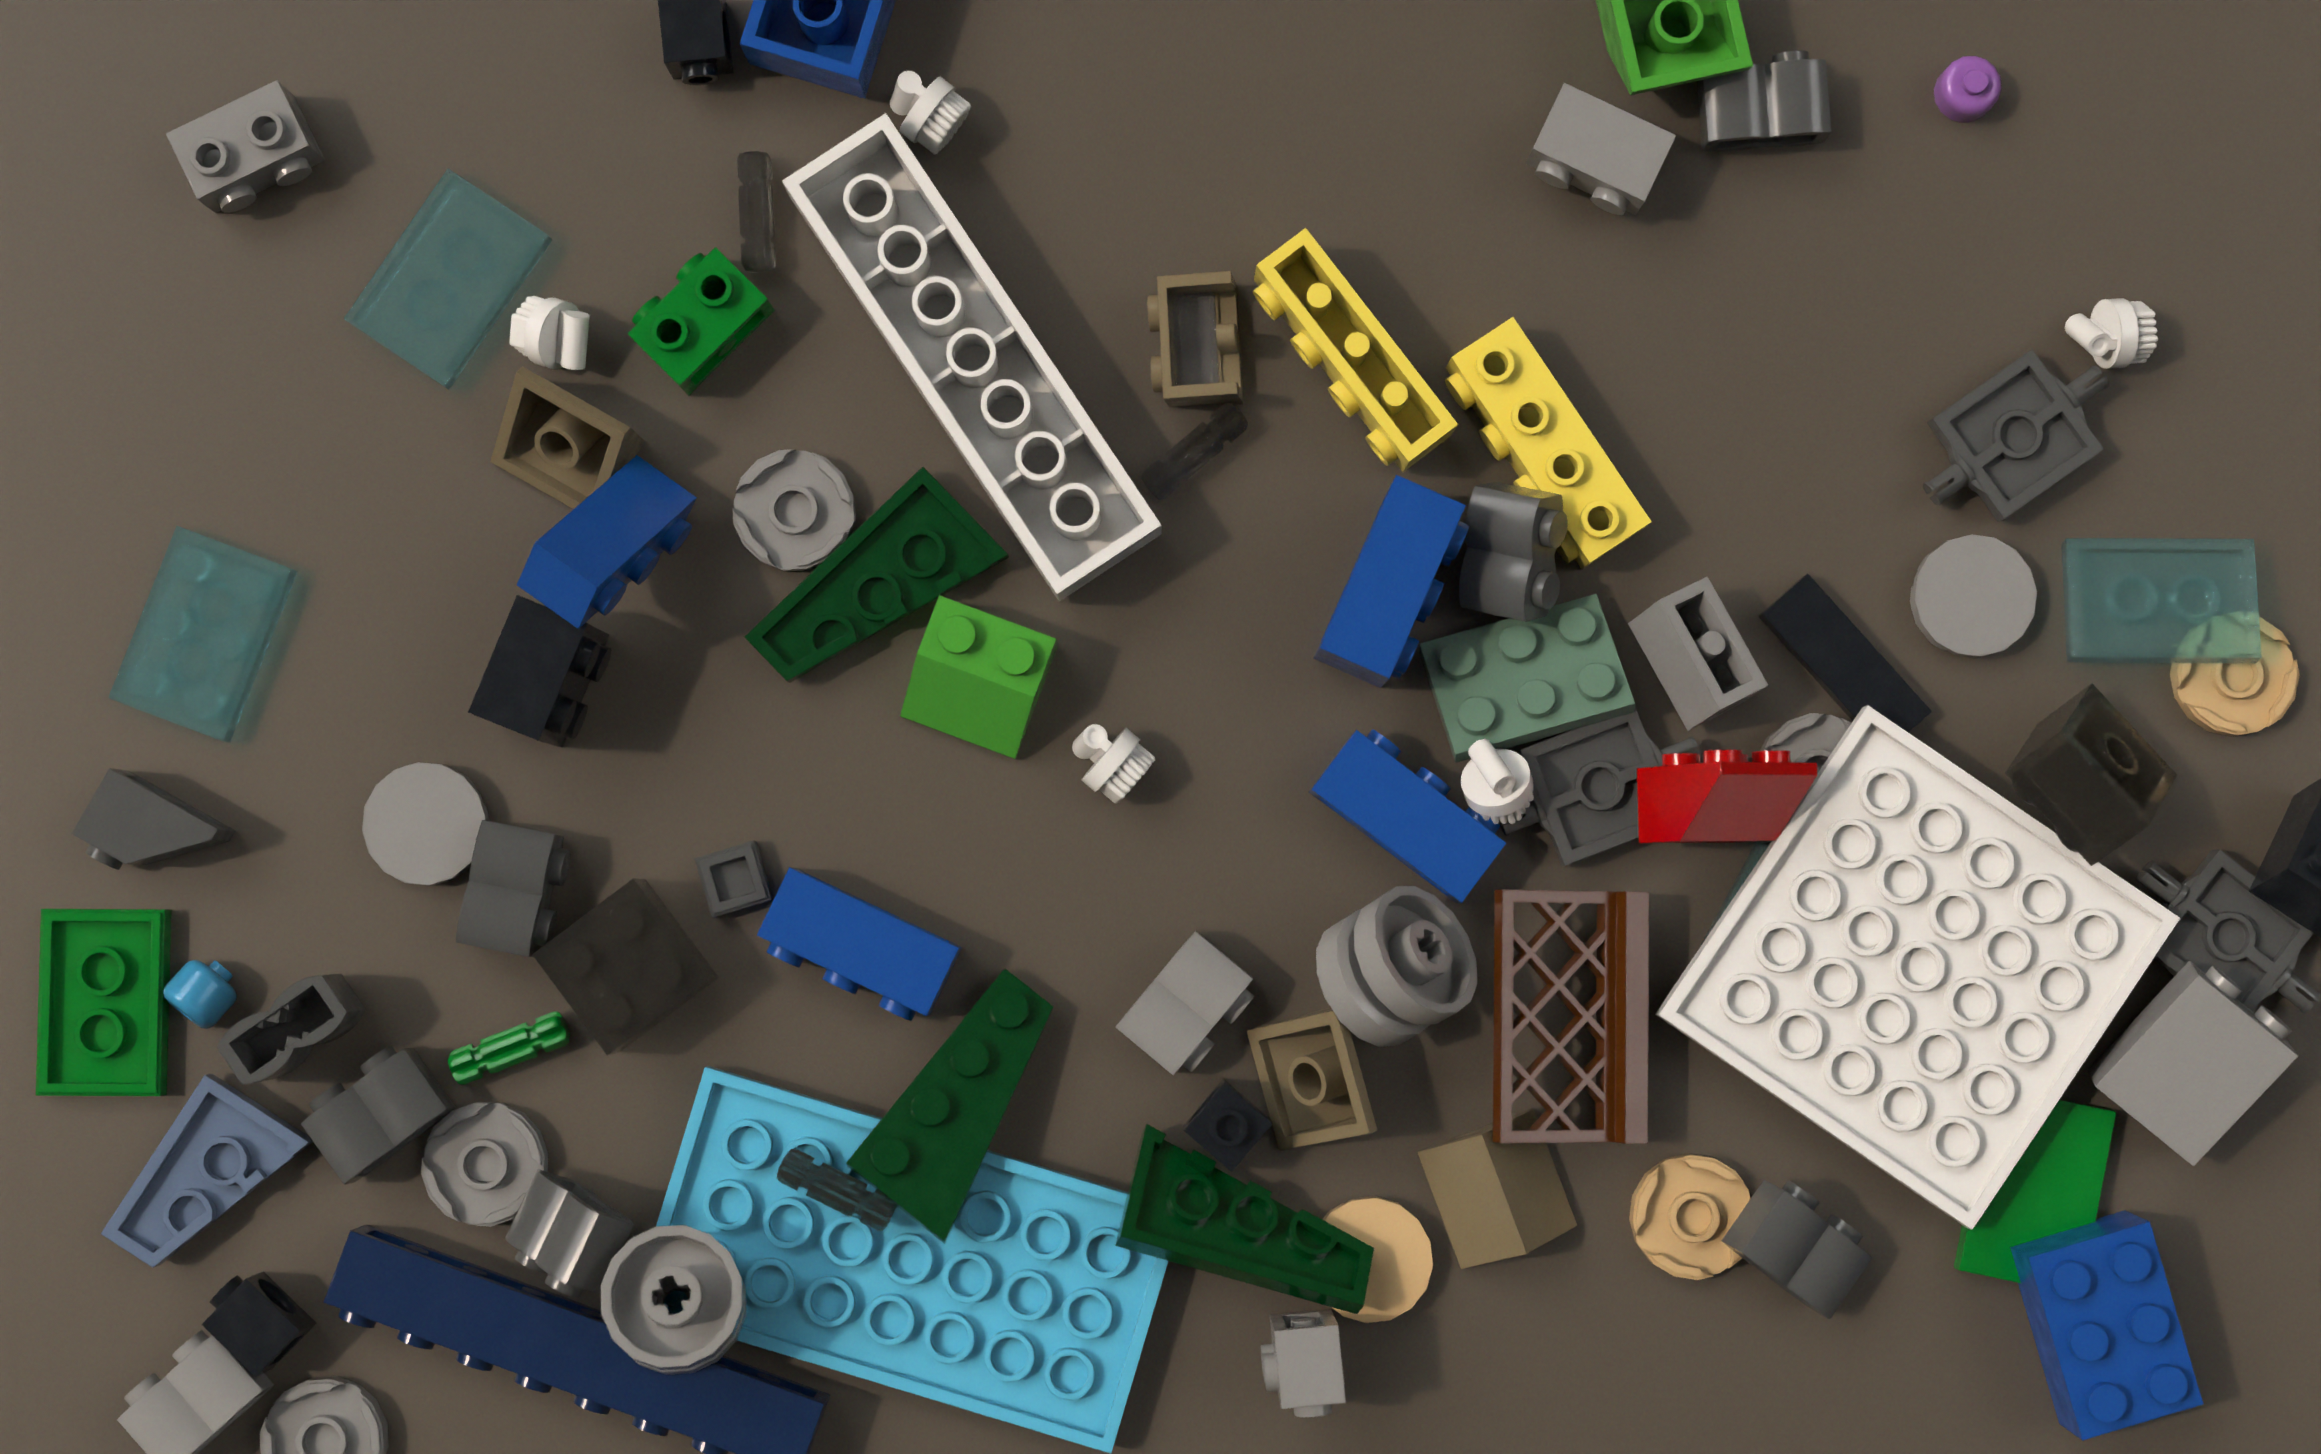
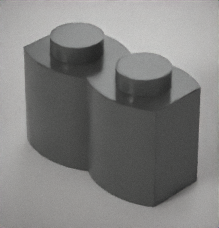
M1794 50L1781 52L1772 56V63L1753 64L1750 70L1697 81L1702 151H1731L1758 147L1810 145L1824 142L1832 133L1826 60L1810 59L1808 51Z
M1500 482L1476 485L1473 489L1467 512L1466 524L1469 525L1466 539L1468 548L1460 573V606L1524 622L1546 617L1549 609L1556 603L1560 591V579L1558 574L1555 573L1554 555L1556 549L1565 539L1568 526L1567 516L1563 512L1562 495Z
M482 820L472 855L469 882L460 910L456 943L525 957H538L541 946L550 947L555 935L558 917L557 911L549 910L554 885H564L570 866L571 853L570 850L563 849L564 836Z
M342 974L307 977L284 990L275 1000L270 1011L250 1015L233 1025L222 1037L217 1049L241 1085L273 1080L299 1067L309 1056L314 1045L326 1044L347 1034L360 1021L366 1009Z
M392 1046L386 1047L360 1066L365 1076L353 1086L345 1090L343 1085L338 1083L309 1103L314 1113L306 1118L301 1125L343 1184L355 1183L456 1109L414 1048H403L396 1052Z
M538 1169L505 1239L518 1250L515 1259L519 1263L535 1271L548 1274L545 1283L551 1288L563 1294L579 1298L583 1290L601 1295V1284L610 1261L624 1246L634 1224L628 1217L602 1202L599 1196L581 1184Z
M1763 1180L1721 1241L1800 1302L1830 1320L1872 1260V1257L1857 1245L1863 1235L1833 1214L1830 1215L1827 1221L1822 1219L1814 1212L1820 1202L1791 1181H1787L1781 1189Z

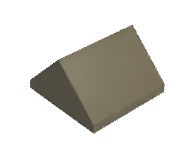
M522 366L516 372L490 462L574 509L633 459L640 451L645 440L631 427Z
M1331 1007L1247 1030L1279 1151L1370 1134L1377 1131L1351 1032L1339 1021Z
M1530 1108L1512 1115V1129H1529L1537 1120L1534 1109ZM1493 1123L1416 1151L1461 1269L1528 1254L1577 1226L1546 1143L1493 1142Z

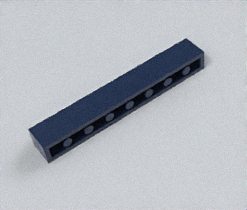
M363 1225L350 1230L323 1302L340 1308L338 1317L351 1324L365 1328H374L376 1322L399 1330L397 1338L408 1345L432 1350L434 1345L438 1344L457 1351L456 1360L468 1367L482 1371H491L493 1365L517 1373L514 1381L528 1389L549 1393L551 1388L555 1387L574 1394L573 1403L588 1411L598 1414H609L612 1408L634 1416L632 1424L645 1432L667 1436L669 1430L689 1436L693 1438L691 1446L705 1454H728V1451L735 1454H809L830 1398L828 1393L724 1355L719 1361L694 1373L665 1375L642 1367L612 1339L601 1315V1310L369 1225Z

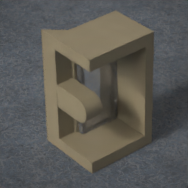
M1231 271L1157 276L1158 294L1148 295L1147 299L1150 331H1160L1161 355L1151 356L1153 392H1163V399L1169 407L1219 403L1243 404L1237 283Z

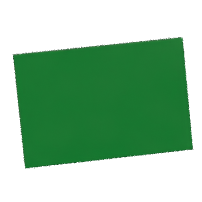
M41 909L36 1096L167 1095L169 1002L164 997L163 990L170 981L172 910Z
M2059 1100L1973 1230L1963 1225L1961 1226L1954 1268L1960 1271L2021 1283L2010 1247L2096 1222L2116 1112Z

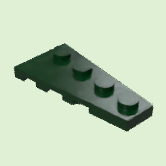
M922 467L765 616L745 638L787 682L791 683L938 599L939 595H945L1009 558V555L947 490Z
M1004 969L846 1162L850 1169L944 1244L1050 1018L1053 1006L1007 969Z
M1146 1124L1141 1134L1115 1246L1350 1313H1359L1364 1306L1374 1252L1373 1247L1304 1209L1297 1213L1270 1198L1271 1191L1251 1180L1247 1185L1215 1168L1216 1161L1194 1149L1191 1154L1164 1140L1165 1133Z

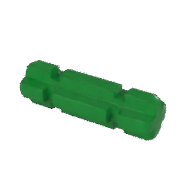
M553 1011L535 1018L536 1023L532 1026L525 1022L481 1039V1044L476 1048L471 1043L453 1050L448 1058L452 1076L459 1085H466L483 1078L482 1073L488 1070L489 1073L494 1074L538 1057L537 1052L541 1049L548 1053L566 1046L569 1043L570 1032L565 1019L560 1012Z

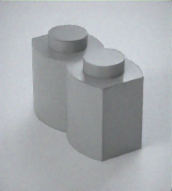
M1195 930L1118 1022L1116 1028L1172 1075L1182 1065L1192 1072L1215 1044L1206 1036L1221 1018H1224L1228 1023L1232 1024L1253 999L1254 995L1246 989L1253 980V977Z
M201 1330L173 1353L172 1357L179 1364L163 1379H160L153 1373L124 1397L130 1407L117 1420L146 1454H198L269 1391L274 1384L264 1373L254 1377L213 1335L208 1337Z

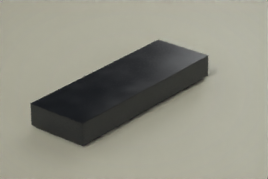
M1809 574L1800 578L1759 615V618L1852 721L1862 707L1869 705L1909 733L1932 712Z

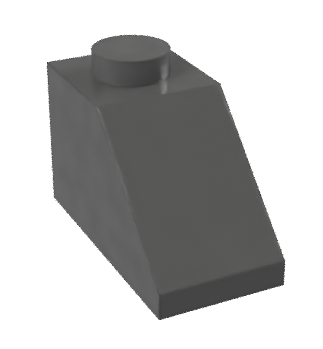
M109 768L72 834L90 844L85 852L87 855L111 868L120 870L123 863L149 865L229 842L236 830L130 771Z

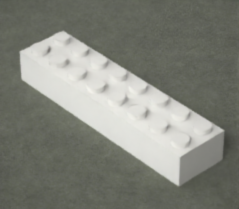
M886 113L782 180L791 200L1059 602L1161 535V523Z

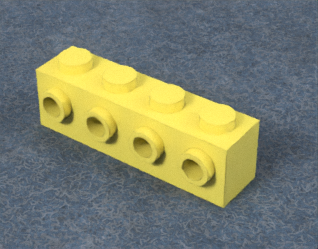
M1306 228L1256 265L1254 281L1258 287L1253 290L1256 300L1274 321L1280 316L1284 318L1296 334L1290 341L1298 355L1311 369L1319 364L1334 383L1328 387L1331 397L1348 417L1357 413L1371 431L1365 437L1366 441L1386 466L1395 462L1400 470L1404 472L1453 434L1458 426L1456 420Z
M1511 317L1451 357L1446 366V370L1451 375L1445 379L1447 388L1463 410L1472 407L1485 426L1479 430V433L1488 450L1498 461L1506 457L1519 476L1513 482L1514 485L1562 495L1563 512L1567 516L1568 526L1565 539L1556 550L1567 563L1575 559L1582 570L1652 522L1514 317Z

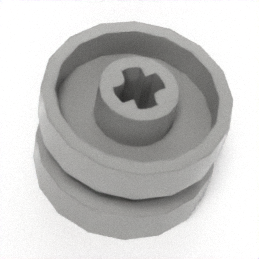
M1396 886L1362 909H1358L1323 932L1316 949L1317 976L1329 1006L1339 1021L1354 1035L1378 1047L1398 1046L1421 1033L1429 1025L1437 1024L1459 1012L1471 1002L1478 983L1476 957L1469 937L1454 913L1435 895L1415 886Z
M686 1225L656 1226L631 1238L611 1259L601 1284V1315L612 1339L640 1366L665 1375L694 1373L719 1361L737 1341L747 1315L746 1287L731 1253L712 1235ZM673 1291L684 1292L688 1297V1300L681 1301L684 1310L677 1314H671L664 1305L665 1298Z

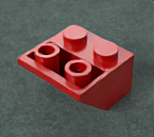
M1742 750L1703 751L1704 763H1700L1699 753L1663 754L1662 766L1637 768L1639 843L1775 841L1818 775L1817 763L1791 762V751L1787 750L1752 752V762H1748V754H1742Z

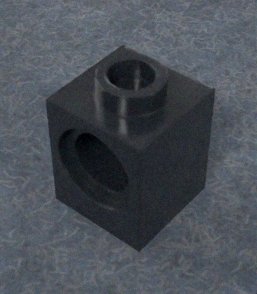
M658 0L664 64L673 80L682 79V82L687 85H707L717 82L721 74L734 73L726 0Z
M1222 1079L1183 1125V1129L1232 1172L1273 1123L1270 1118Z
M263 1271L245 1280L237 1275L227 1282L211 1299L210 1304L216 1310L203 1322L202 1326L254 1377H257L273 1369L313 1328L316 1322Z

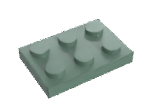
M1597 594L1554 605L1549 609L1546 617L1527 622L1508 618L1419 644V653L1455 763L1471 759L1468 754L1469 748L1481 739L1489 740L1495 749H1506L1634 713L1635 701Z

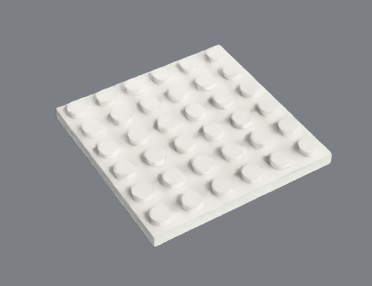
M1867 705L1861 708L1818 772L1816 779L1782 833L1767 847L1655 1015L1955 1221L1973 1230L2180 917Z

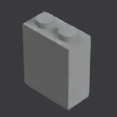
M2189 960L2094 1062L2088 1071L2096 1088L2194 1167L2291 1065L2298 1055L2286 1039L2292 1030L2264 1006H2261L2255 1013L2236 999L2242 992V989L2215 966H2212L2204 973Z

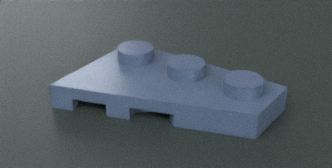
M206 1074L101 1234L152 1268L160 1266L310 1146L313 1140L214 1074Z

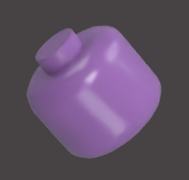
M1978 56L1961 57L1951 62L1937 78L1934 87L1935 102L1940 112L1949 119L1960 123L1973 122L1983 117L1998 101L2002 89L2001 77L1995 66L1988 60Z

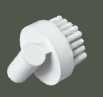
M904 71L898 76L890 99V107L894 113L907 115L899 132L913 143L919 142L933 154H937L949 143V140L953 138V135L958 131L963 121L966 120L971 104L955 92L956 88L941 76L937 77L926 89L921 85L922 81L917 73Z
M527 297L526 302L521 304V308H517L516 313H513L511 316L509 343L537 365L550 369H559L561 367L571 370L585 369L590 315L579 311L573 303L558 298Z
M2124 298L2103 299L2095 305L2090 319L2078 313L2069 317L2065 323L2066 333L2093 356L2095 362L2104 369L2124 368L2129 364L2145 363L2157 347L2155 342L2158 341V337L2155 335L2157 328L2154 327L2156 325V320L2154 319L2156 314L2142 301H2128Z
M1092 724L1072 744V750L1078 758L1090 759L1094 762L1081 781L1094 792L1101 791L1112 802L1117 804L1125 798V795L1131 791L1155 761V757L1139 744L1140 739L1127 727L1111 743L1107 739L1106 730L1098 724Z
M1487 739L1476 741L1469 748L1468 754L1471 760L1467 763L1461 775V788L1467 804L1475 812L1481 814L1484 820L1487 821L1491 818L1494 824H1498L1499 820L1502 824H1506L1507 820L1510 824H1514L1516 820L1520 821L1522 819L1521 814H1525V808L1530 806L1529 801L1534 799L1532 793L1533 778L1527 761L1520 754L1512 750L1495 749Z

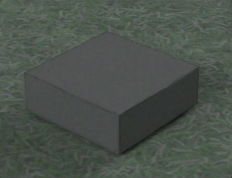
M753 840L694 858L712 918L774 900L756 841Z

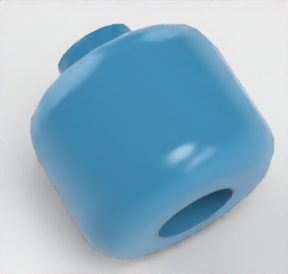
M199 960L188 961L166 984L163 990L164 997L174 1008L203 1029L213 1027L235 1003L237 998L236 991L228 983L233 975L215 960L209 966Z

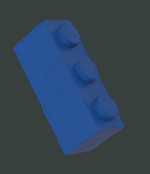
M636 455L534 543L517 586L577 629L597 612L606 616L618 604L629 582L633 581L640 585L653 571L663 551L672 555L681 547L692 529V525L686 519L697 497Z
M1372 729L1367 736H1364L1356 730L1309 790V793L1453 902L1462 903L1506 845L1505 841L1495 835L1501 827L1500 824H1494L1491 818L1487 821L1484 820L1481 814L1475 812L1470 806L1464 811L1445 796L1451 788L1426 768L1421 767L1415 774L1397 761L1396 758L1402 751L1377 731Z
M789 867L757 933V936L771 942L766 951L768 954L798 968L801 967L804 958L826 968L823 980L852 994L857 993L860 985L883 995L878 1006L909 1021L913 1020L916 1012L925 1016L932 1013L963 948L810 874Z

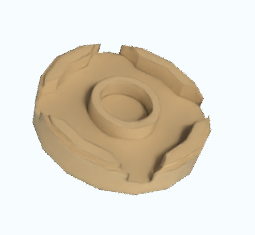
M2233 613L2208 618L2189 630L2174 651L2170 670L2174 698L2187 718L2208 732L2230 737L2259 732L2280 720L2294 701L2300 677L2297 660H2293L2292 652L2288 648L2290 643L2282 631L2261 617Z
M1686 1153L1663 1159L1643 1175L1632 1194L1629 1220L1635 1243L1652 1264L1674 1277L1694 1280L1713 1277L1714 1274L1721 1273L1726 1268H1731L1742 1259L1741 1256L1726 1246L1721 1240L1751 1199L1749 1189L1735 1170L1713 1157Z
M1377 1196L1351 1199L1329 1210L1322 1220L1374 1248L1364 1306L1358 1314L1336 1308L1333 1309L1343 1317L1364 1323L1390 1321L1412 1309L1427 1290L1433 1269L1431 1241L1420 1221L1398 1202Z

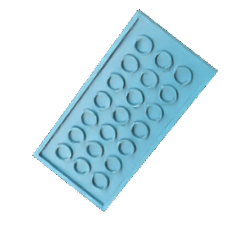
M711 1066L704 1068L656 1226L686 1225L712 1235L731 1253L746 1287L747 1315L737 1341L1110 1454L1112 1453L1168 1264L1167 1260L1115 1246L1128 1192L987 1150L977 1176L944 1244L846 1164L882 1118ZM673 1291L665 1298L664 1305L671 1314H677L684 1310L681 1301L688 1300V1297L684 1292Z

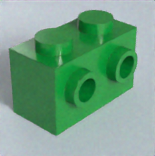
M716 247L706 256L703 253H698L688 260L676 276L679 283L663 299L655 296L648 300L634 315L632 322L635 326L627 333L688 396L775 311L768 298Z

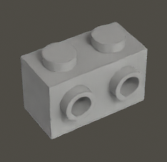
M278 80L166 133L197 200L215 213L221 210L224 213H231L244 209L257 199L256 193L275 184L279 186L295 184L312 173V166L325 161L294 95Z
M1564 83L1525 164L1536 168L1535 175L1549 185L1561 189H1568L1569 185H1572L1591 194V202L1609 213L1623 215L1627 211L1636 215L1644 204L1676 135Z
M1708 576L1659 599L1628 623L1687 731L1737 707L1769 686Z
M1325 1309L1269 1315L1272 1344L1260 1345L1266 1393L1277 1392L1281 1409L1294 1408L1295 1417L1328 1415L1332 1413V1404L1346 1403L1339 1327L1332 1310Z

